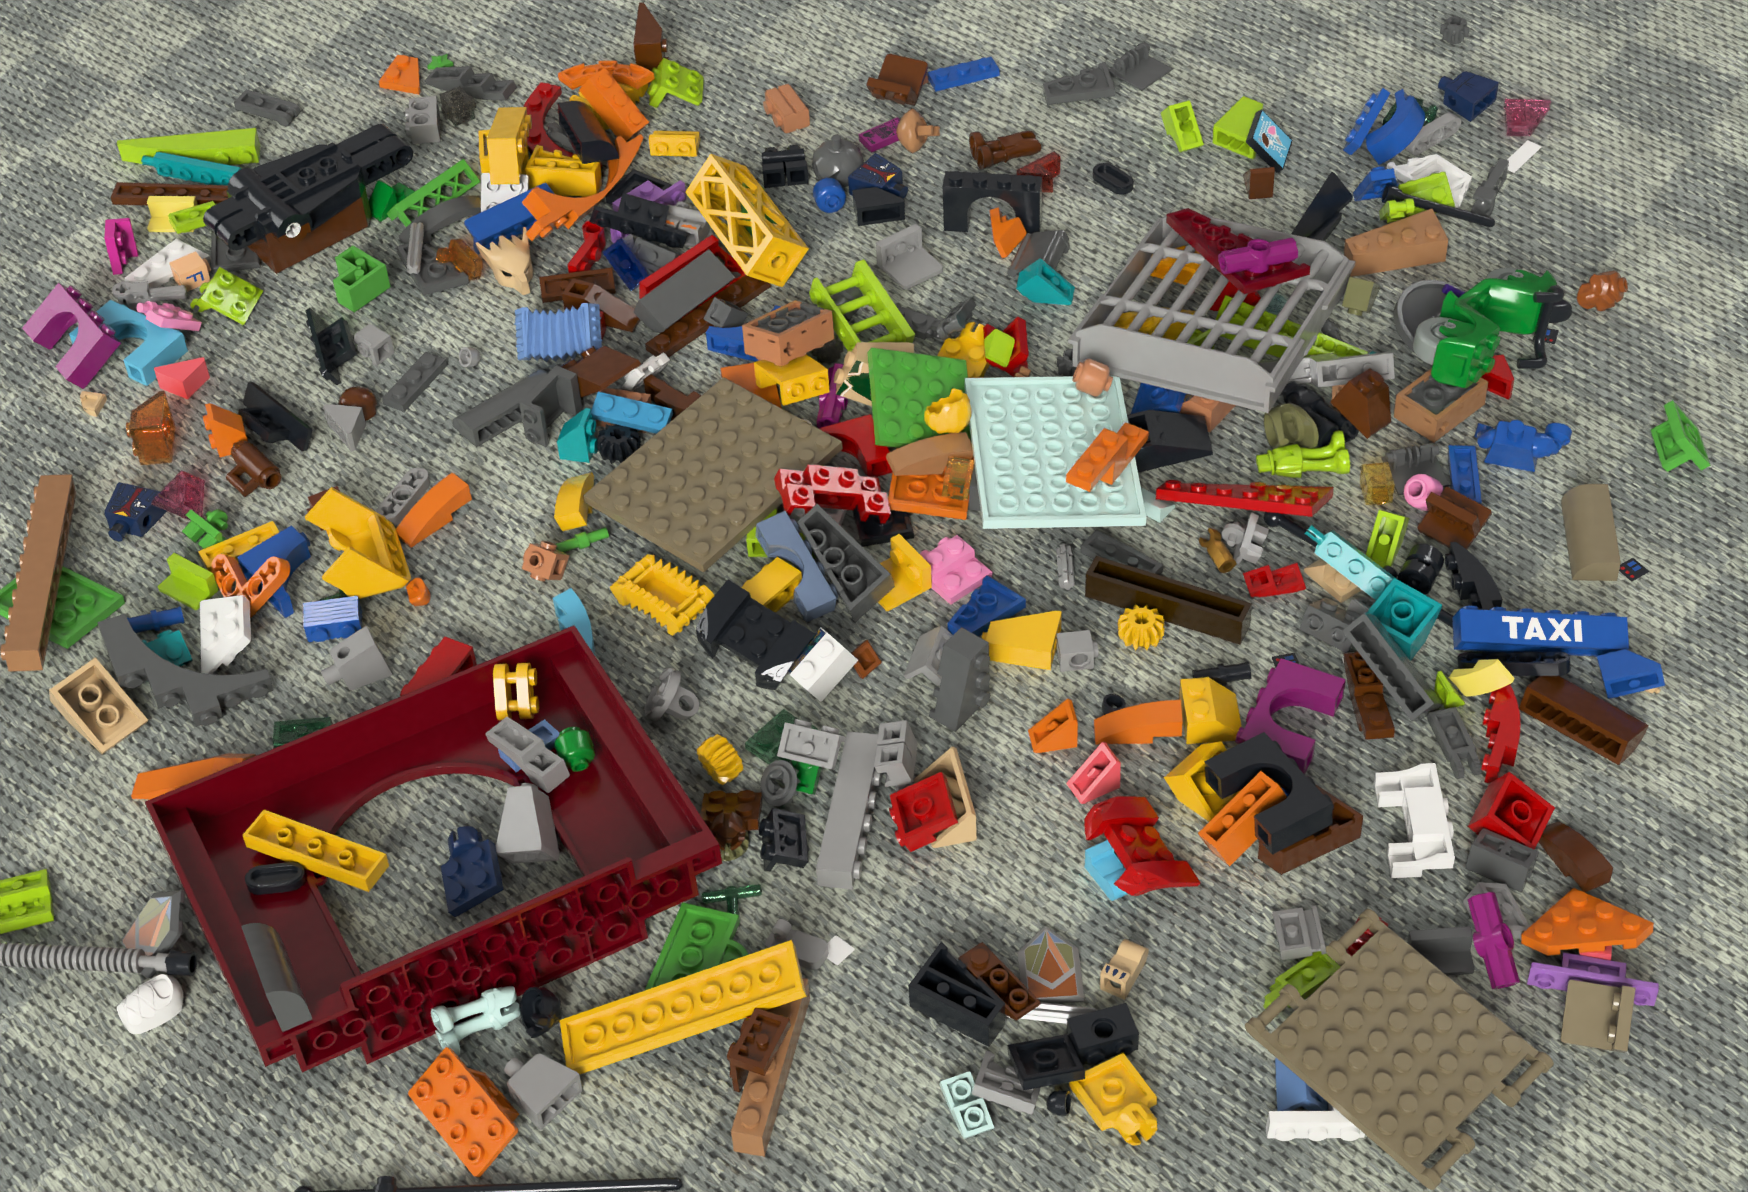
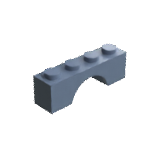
M786 511L756 523L755 536L768 558L779 557L786 559L796 565L802 572V581L794 589L793 602L807 623L834 611L838 594L833 584H828L824 578L825 572L820 562H815L813 559L812 549L808 541H803L800 537L798 524L793 518L790 519Z

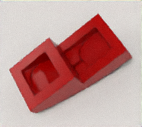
M1298 563L1271 571L1269 565L1243 573L1250 597H1267L1294 593L1306 589Z

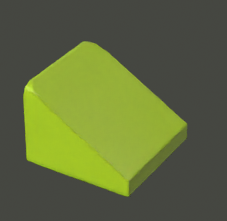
M994 329L984 339L985 358L1006 368L1009 364L1015 339L998 329Z
M1438 671L1434 691L1444 704V708L1448 709L1464 705L1465 702L1454 684L1442 671Z

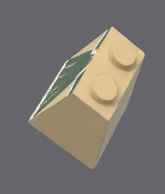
M857 342L852 352H847L842 369L838 368L835 373L836 395L872 406L867 352L870 348L914 353V344L909 342Z

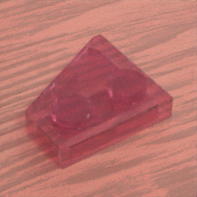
M1505 99L1506 135L1531 136L1550 110L1551 100Z
M181 470L152 500L151 504L188 520L190 519L186 514L191 509L202 518L205 480Z

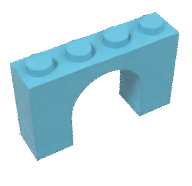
M109 300L96 311L105 319L103 323L115 330L114 336L118 340L132 337L145 340L123 360L129 378L148 386L157 378L154 367L173 364L188 352L185 336L179 330L161 328L148 321L143 313L131 310L123 304ZM78 327L69 334L72 344L76 340Z

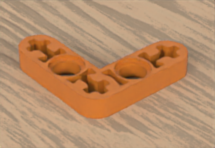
M218 554L212 561L211 571L223 597L243 595L250 601L251 618L287 580L290 574V564L285 559L274 556L270 557L247 581L235 557ZM236 580V588L232 593V585ZM262 582L263 588L260 594H258V587Z

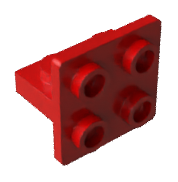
M1016 317L1002 331L1015 339L1008 366L1005 368L985 358L986 362L991 366L1009 373L1012 377L1016 373L1019 374L1022 366L1028 369L1027 358L1029 351L1026 320L1020 317ZM986 324L983 327L984 339L996 328Z

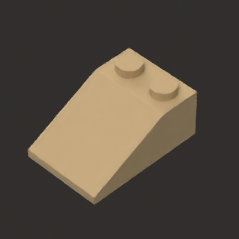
M96 657L49 690L50 701L101 754H104L148 722L145 715Z

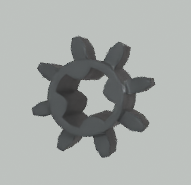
M1452 16L1446 19L1445 24H1441L1440 34L1443 35L1442 39L1446 40V42L1459 44L1464 42V37L1469 36L1470 27H1467V21H1464L1463 18Z
M1073 349L1065 350L1063 357H1057L1059 375H1074L1076 367L1073 366Z

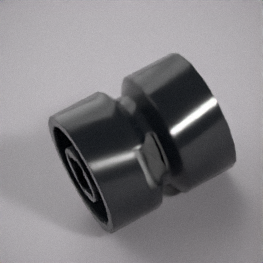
M1428 544L1414 545L1397 579L1424 595L1428 594L1444 565L1442 553L1437 548Z

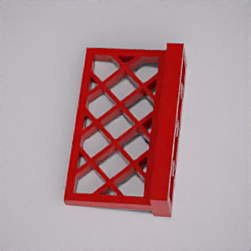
M710 235L640 281L639 299L643 298L708 249L716 257L719 256L725 261L723 265L730 272H738L741 276L732 280L699 306L746 274L736 260L718 246L719 240L715 236Z

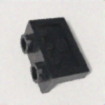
M772 808L766 819L763 818L759 826V835L762 836L760 857L764 861V871L771 872L776 863L804 868L808 863L805 815Z

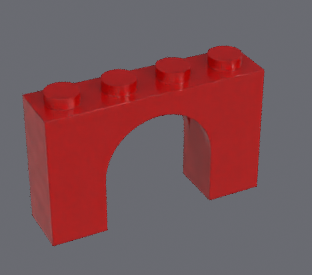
M871 414L818 428L842 441L843 449L841 451L853 455L859 461L866 477H879L892 473V469L886 459L887 454L890 453L888 447L875 445L874 422Z

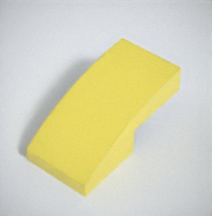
M1498 659L1478 660L1474 668L1454 669L1448 677L1466 697L1495 691L1511 684L1515 679Z

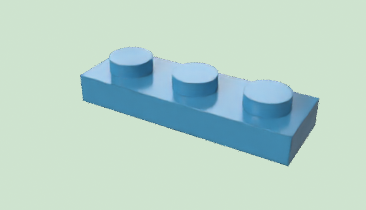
M603 392L597 393L591 410L592 419L655 434L670 423L673 415L671 408Z

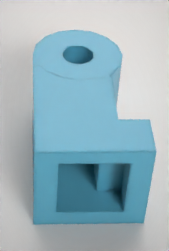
M1106 840L1086 849L1085 868L1107 897L1114 901L1127 895L1128 893L1114 885L1126 869L1114 853V849L1109 841Z

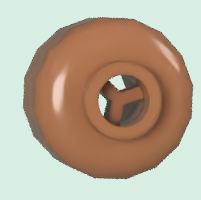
M1086 359L1083 363H1078L1072 381L1076 382L1075 387L1077 390L1097 397L1103 390L1108 392L1113 377L1109 376L1110 369L1106 364L1093 359Z

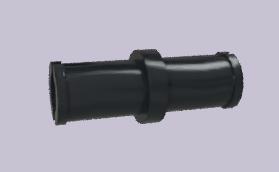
M1249 662L1226 666L1221 663L1217 664V667L1192 670L1193 678L1209 677L1222 686H1226L1227 682L1251 679V669Z

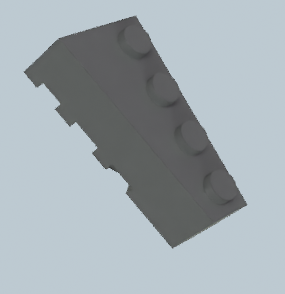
M818 504L798 521L804 538L808 541L814 555L822 565L827 577L856 623L895 587L891 574Z

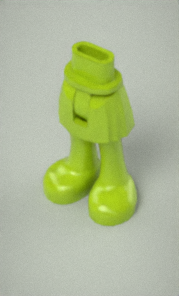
M1342 430L1335 431L1331 436L1329 445L1321 448H1303L1298 444L1278 447L1272 451L1267 450V454L1256 455L1259 473L1270 472L1271 475L1301 478L1302 472L1325 471L1337 474H1349L1350 458L1348 450L1345 449Z

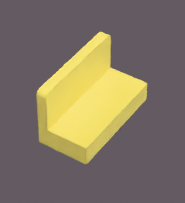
M149 196L147 204L151 219L147 229L149 232H175L168 219L169 213L197 206L196 197Z

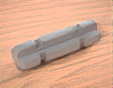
M1062 543L1056 549L1059 587L1071 590V587L1075 586L1072 547Z

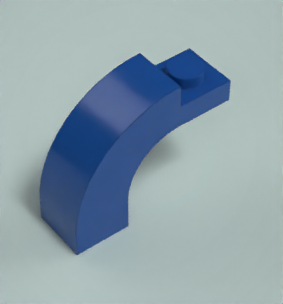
M1403 89L1395 93L1397 108L1392 118L1382 127L1365 137L1367 149L1378 165L1388 161L1404 150L1416 138L1425 121V112L1414 96H1407Z

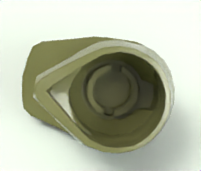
M1289 402L1277 405L1269 413H1264V429L1271 448L1275 449L1290 444H1298L1299 446L1309 448L1317 446L1319 439L1317 426L1314 420L1300 406Z

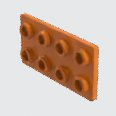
M444 1048L408 1092L409 1097L475 1177L482 1176L518 1133V1128L513 1122L520 1114L486 1073L467 1068L451 1048Z

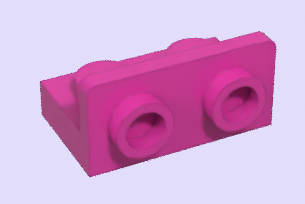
M130 218L105 220L104 239L113 275L123 274V265L128 263L127 258L138 257Z

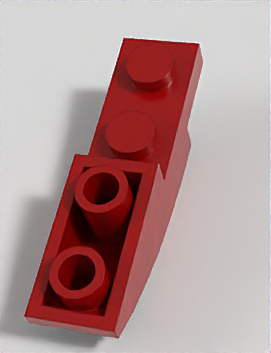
M1510 684L1491 692L1489 704L1493 705L1492 709L1486 708L1482 725L1487 726L1486 737L1490 738L1488 749L1492 750L1491 754L1485 753L1481 769L1486 771L1485 783H1491L1498 779L1502 764L1513 767L1515 764L1521 722L1518 702Z

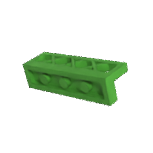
M462 159L393 206L386 214L392 221L399 218L404 226L407 227L411 221L405 215L406 211L409 209L417 210L418 216H420L422 212L430 209L423 207L425 198H434L436 206L440 204V200L444 202L460 197L481 181L466 161ZM463 172L471 180V183L468 185L458 183V176ZM444 185L453 187L452 196L440 195L441 187Z

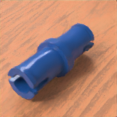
M181 606L156 612L155 609L151 610L150 614L127 618L135 633L153 629L156 632L161 631L160 628L185 623Z

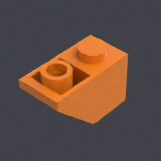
M211 403L205 404L207 415L203 416L206 431H212V434H208L212 449L217 448L219 457L231 455L234 443L241 440L248 442L241 415Z

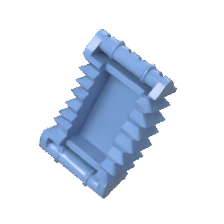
M582 303L578 310L573 306L571 310L566 307L564 312L558 309L556 314L551 309L548 314L544 309L541 313L537 309L532 313L528 307H521L515 310L514 325H516L517 331L516 348L518 360H531L534 357L538 361L542 357L547 362L551 357L556 362L558 357H560L565 362L568 355L575 359L577 353L582 357L580 353L591 346H594L595 349L602 347L599 304Z

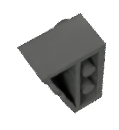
M961 627L943 645L938 674L942 676L940 688H934L933 696L937 698L936 707L930 710L929 717L954 732L980 707L984 708L990 700L989 642Z

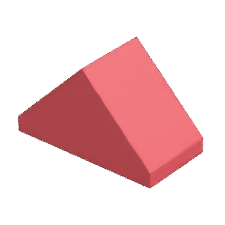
M204 357L154 367L160 389L185 399H189L210 378Z
M1102 742L1066 784L1079 802L1085 804L1120 788L1121 762L1109 746Z

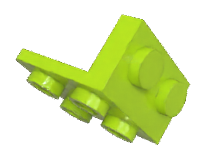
M666 58L662 59L657 68L652 69L655 79L651 81L647 94L650 95V106L658 108L666 93L696 106L701 104L704 77L697 71L690 70Z

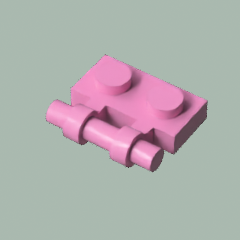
M152 301L137 304V311L144 313L148 321L161 328L200 330L202 322L195 319L193 313L181 310L180 307H175L173 304L164 303L157 305L156 302Z

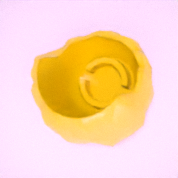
M955 388L951 390L949 397L940 398L937 402H932L931 406H927L924 411V421L931 430L936 431L938 434L959 433L968 426L971 419L969 397L962 390Z

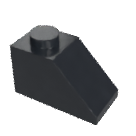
M877 187L852 190L853 208L858 226L905 220V203L903 198Z

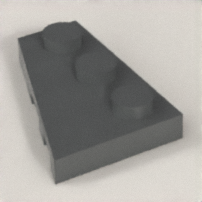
M1106 62L1098 64V68L1080 70V74L1074 77L1066 75L1044 83L1043 94L1047 105L1113 97L1115 96V87Z
M409 243L397 246V254L406 269ZM423 243L420 272L418 274H410L422 295L433 294L469 284L467 274L457 272L453 264L449 261L446 263L438 258V253Z

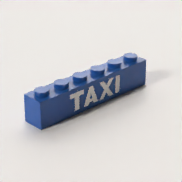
M1464 606L1452 617L1454 650L1565 652L1574 656L1594 657L1612 651L1629 650L1627 617H1617L1616 613H1603L1597 616L1590 615L1586 611L1562 614L1560 610H1548L1545 613H1537L1533 609L1528 608L1506 611V608L1503 607L1479 610L1477 606Z

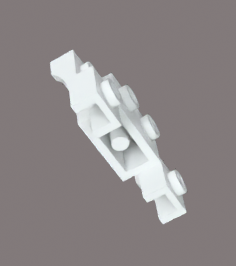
M1419 764L1407 770L1375 773L1374 788L1378 807L1402 806L1409 841L1406 843H1388L1387 858L1391 878L1421 877L1422 870L1453 868L1455 859L1451 841L1454 834L1452 821H1447L1446 816H1448L1449 812L1447 798H1442L1436 764Z

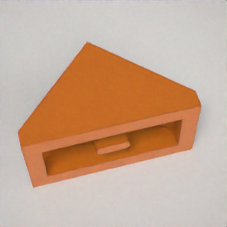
M1067 698L1028 730L1034 753L1077 747L1078 721L1072 700Z

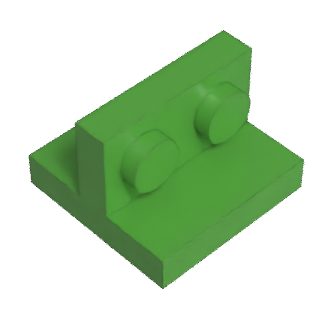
M1673 400L1665 404L1664 408L1668 420L1651 429L1662 467L1668 472L1690 459L1700 470L1711 466L1697 426Z

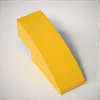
M592 472L568 478L560 487L555 504L554 519L562 531L587 525V516L592 513V507L585 503L583 495L594 486V475Z

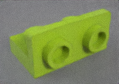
M1446 172L1433 173L1427 177L1410 180L1398 185L1402 193L1455 207ZM1414 206V213H1408L1406 218L1426 210Z

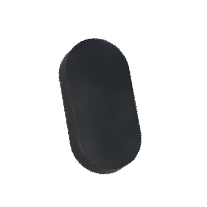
M1100 163L1093 168L1094 181L1113 193L1124 195L1133 190V178L1109 163Z
M297 862L260 865L253 867L245 875L247 889L255 895L294 891L301 888L306 882L304 868Z

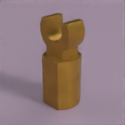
M1209 527L1210 540L1208 541V539L1200 537L1199 543L1202 547L1207 548V553L1221 573L1229 572L1237 563L1224 542L1221 541L1220 532Z

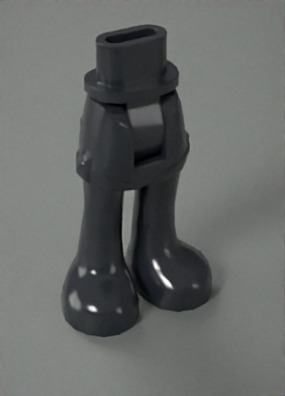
M1295 381L1286 384L1281 392L1284 396V402L1300 406L1314 420L1319 434L1317 448L1329 445L1331 436L1335 431H1343L1345 443L1355 439L1359 430L1341 412L1328 406L1322 396L1318 395L1314 390L1308 389L1305 385L1297 384Z

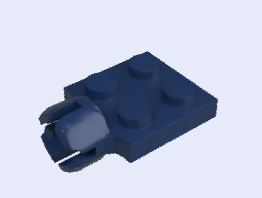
M472 826L457 828L458 840L456 839L455 831L450 833L448 837L450 858L441 866L448 913L454 917L463 914L504 890L495 843L489 839L483 841L482 833Z

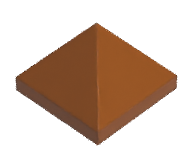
M865 640L851 652L858 659L853 667L862 679L882 663L868 640Z

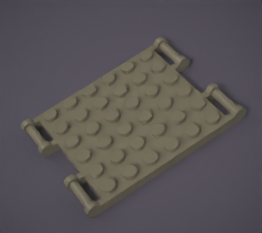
M1366 909L1359 915L1360 920L1338 941L1334 940L1326 947L1327 954L1341 966L1307 1000L1300 996L1294 986L1287 984L1280 990V996L1257 1018L1252 1017L1245 1024V1029L1256 1041L1428 1189L1434 1190L1441 1183V1177L1463 1154H1469L1475 1148L1474 1140L1468 1134L1458 1131L1457 1128L1491 1093L1507 1106L1514 1107L1521 1100L1520 1095L1542 1072L1547 1073L1554 1063L1548 1054L1536 1050L1381 922L1373 910ZM1369 929L1374 936L1353 956H1350L1346 949ZM1288 1005L1295 1011L1271 1034L1265 1029ZM1524 1060L1531 1064L1511 1086H1506L1502 1083ZM1446 1140L1453 1145L1431 1169L1423 1165Z

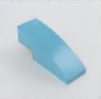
M572 588L553 597L555 614L559 618L560 631L575 625L593 654L596 655L591 623L579 597Z

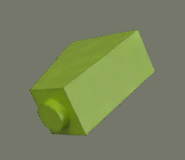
M1243 96L1214 124L1213 144L1254 159L1256 152L1246 143V139L1255 113L1261 109L1263 110V103Z

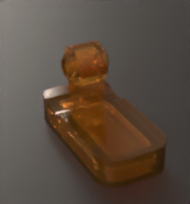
M451 239L449 248H439L437 250L436 260L438 262L453 263L460 273L464 272L468 275L469 281L480 279L483 262L462 239Z

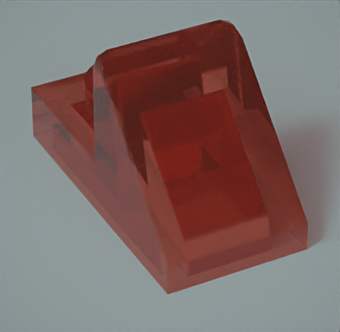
M1054 151L1018 169L1017 175L1042 176V192L1052 193L1053 178L1060 174V155Z

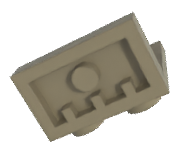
M1569 980L1560 1041L1562 1043L1621 1053L1627 1052L1636 988L1629 986L1619 988Z

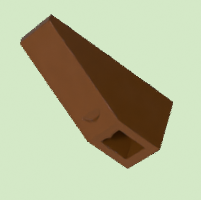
M572 279L562 293L564 310L566 307L571 310L572 306L578 310L582 303L599 304L600 311H604L605 324L608 327L633 332L640 322V319L633 313L635 310L633 307L594 283Z
M983 942L958 957V961L961 960L976 979H980L1005 1003V1015L1017 1021L1041 1005V1002Z

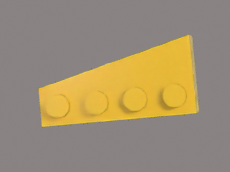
M499 107L487 137L491 185L520 184L527 137H529V129L532 128L531 115H527V107Z

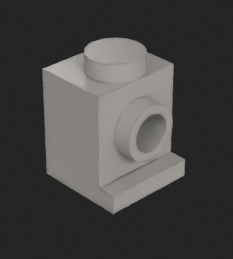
M369 323L355 334L354 343L357 344L359 353L364 357L371 358L373 365L376 367L394 354L391 336Z

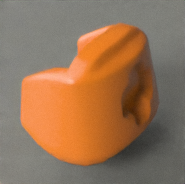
M418 577L411 580L406 586L409 602L414 606L428 604L431 595L424 581Z

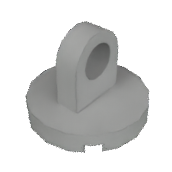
M668 667L660 674L659 680L662 682L659 687H652L644 707L646 718L655 722L664 713H667L677 719L688 720L699 710L698 698L691 691L679 686L681 679L680 671ZM679 699L688 702L689 711L681 709Z

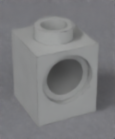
M1090 630L1056 633V652L1060 672L1094 668V658L1099 656L1097 641H1092Z

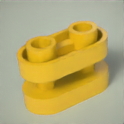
M518 663L516 672H510L508 664H495L493 682L497 719L503 720L506 717L511 719L512 711H519L520 719H533L534 713L539 712L538 696H534L533 685L537 684L536 668H531L530 663ZM511 683H516L518 700H512Z

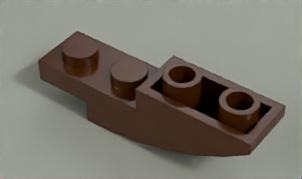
M652 374L643 379L645 393L651 395V401L655 402V405L672 409L671 421L701 397L695 391L686 396L683 392L677 391L664 380H660Z
M1358 651L1344 653L1347 684L1359 731H1363L1365 740L1394 738L1395 727L1383 696L1382 682Z

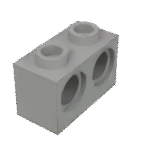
M437 96L409 98V108H405L407 136H411L413 144L440 142V112Z

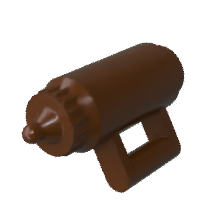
M245 440L233 444L231 455L237 466L226 475V480L246 497L259 486L266 489H273L278 486L281 481L279 468L254 444ZM244 472L252 478L247 484L239 478Z

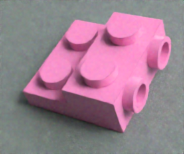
M958 535L951 539L945 537L932 551L924 550L920 553L931 565L932 589L950 605L980 587L982 580L986 576L992 578V571L975 558V549Z

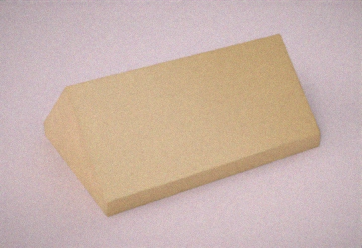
M952 746L914 779L915 784L942 771L948 781L959 823L935 833L937 841L931 843L933 848L977 840L975 810L957 748Z

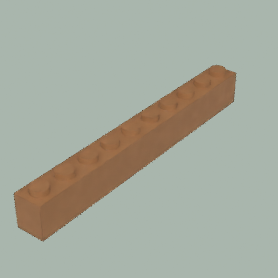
M72 474L41 475L38 486L34 487L35 503L30 505L31 519L27 520L28 536L23 539L24 554H20L21 571L16 572L17 589L12 591L13 607H9L8 611L10 624L5 626L6 643L1 645V658L3 661L6 660L9 672L43 670L76 498Z

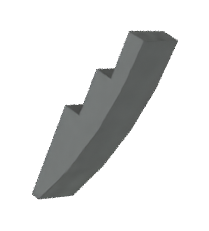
M471 66L437 67L424 80L427 85L483 100L506 101L517 88L514 80L496 81L492 73L474 74Z

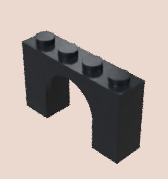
M945 171L942 186L944 231L968 232L971 217L970 205L984 197H995L1006 201L1013 208L1015 217L1021 219L1026 233L1032 234L1041 231L1042 176Z
M1265 732L1204 761L1206 782L1221 799L1242 790L1260 771L1290 794L1281 803L1254 816L1255 836L1272 855L1333 824L1332 810H1334V805L1327 794L1323 795L1316 787L1313 779L1310 776H1305L1299 769L1296 761L1293 758H1288L1282 751L1279 743L1275 740L1272 741Z

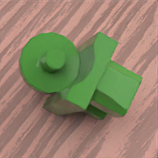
M191 509L186 514L191 521L182 532L194 543L206 533L198 543L202 549L227 540L220 532L221 529L226 530L228 528V516L223 510L208 511L206 513V521Z

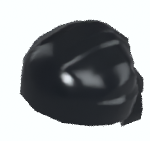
M530 987L524 992L520 1001L522 1023L526 1033L531 1038L539 1037L548 1032L562 1018L560 998L545 987Z

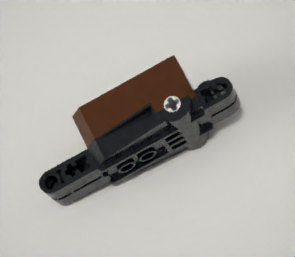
M377 124L336 145L333 142L328 145L319 144L253 169H241L234 173L229 180L228 190H226L228 199L210 207L204 214L203 222L230 249L240 250L246 246L249 247L277 274L368 227L372 214L365 186L406 166L413 158V149L386 125Z

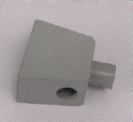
M367 626L332 647L330 654L335 664L321 671L328 686L343 679L349 690H354L392 676L390 668Z
M535 1054L526 1064L516 1057L512 1058L504 1069V1072L511 1077L507 1082L511 1099L539 1130H542L583 1091L579 1073L542 1054Z

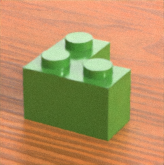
M354 245L335 257L339 276L333 280L338 303L355 313L390 288L386 265Z

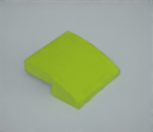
M47 869L0 880V934L54 921L51 886Z

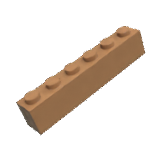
M802 978L807 997L767 1010L768 1012L789 1018L791 1026L765 1076L751 1071L748 1073L731 1129L735 1152L765 1157L810 1002L807 978Z

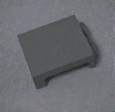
M555 365L519 402L525 438L528 441L547 447L549 445L547 428L564 411L572 415H577L582 411L576 373Z

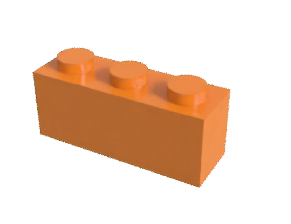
M605 67L589 78L579 89L616 137L621 135L626 142L649 123Z
M1260 771L1198 834L1211 852L1230 867L1257 840L1254 816L1281 803L1287 796L1276 782Z

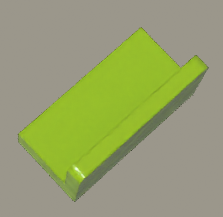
M176 553L167 558L171 574L158 585L160 592L194 610H198L201 601L210 599L219 591L212 572Z

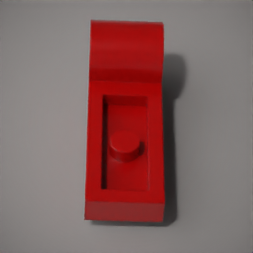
M590 220L583 224L584 243L567 264L569 273L589 271L593 264L600 260L602 250L606 246L604 227L590 223Z

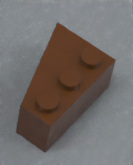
M1316 785L1322 794H1327L1333 802V824L1273 855L1259 841L1258 859L1282 875L1361 838L1363 815Z

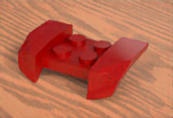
M1116 796L1095 804L1084 819L1086 840H1092L1104 833L1126 869L1114 885L1132 896H1139L1162 888L1198 886L1201 882L1188 862L1175 861L1173 854L1167 849L1160 838L1159 832L1153 827L1159 817L1147 798Z

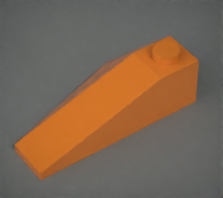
M227 753L139 773L131 797L132 799L155 798L255 757L256 754Z

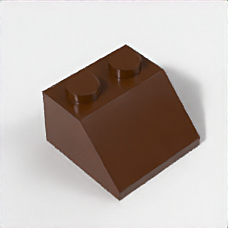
M1371 368L1348 381L1330 401L1367 439L1391 423L1389 386L1384 382L1383 377Z

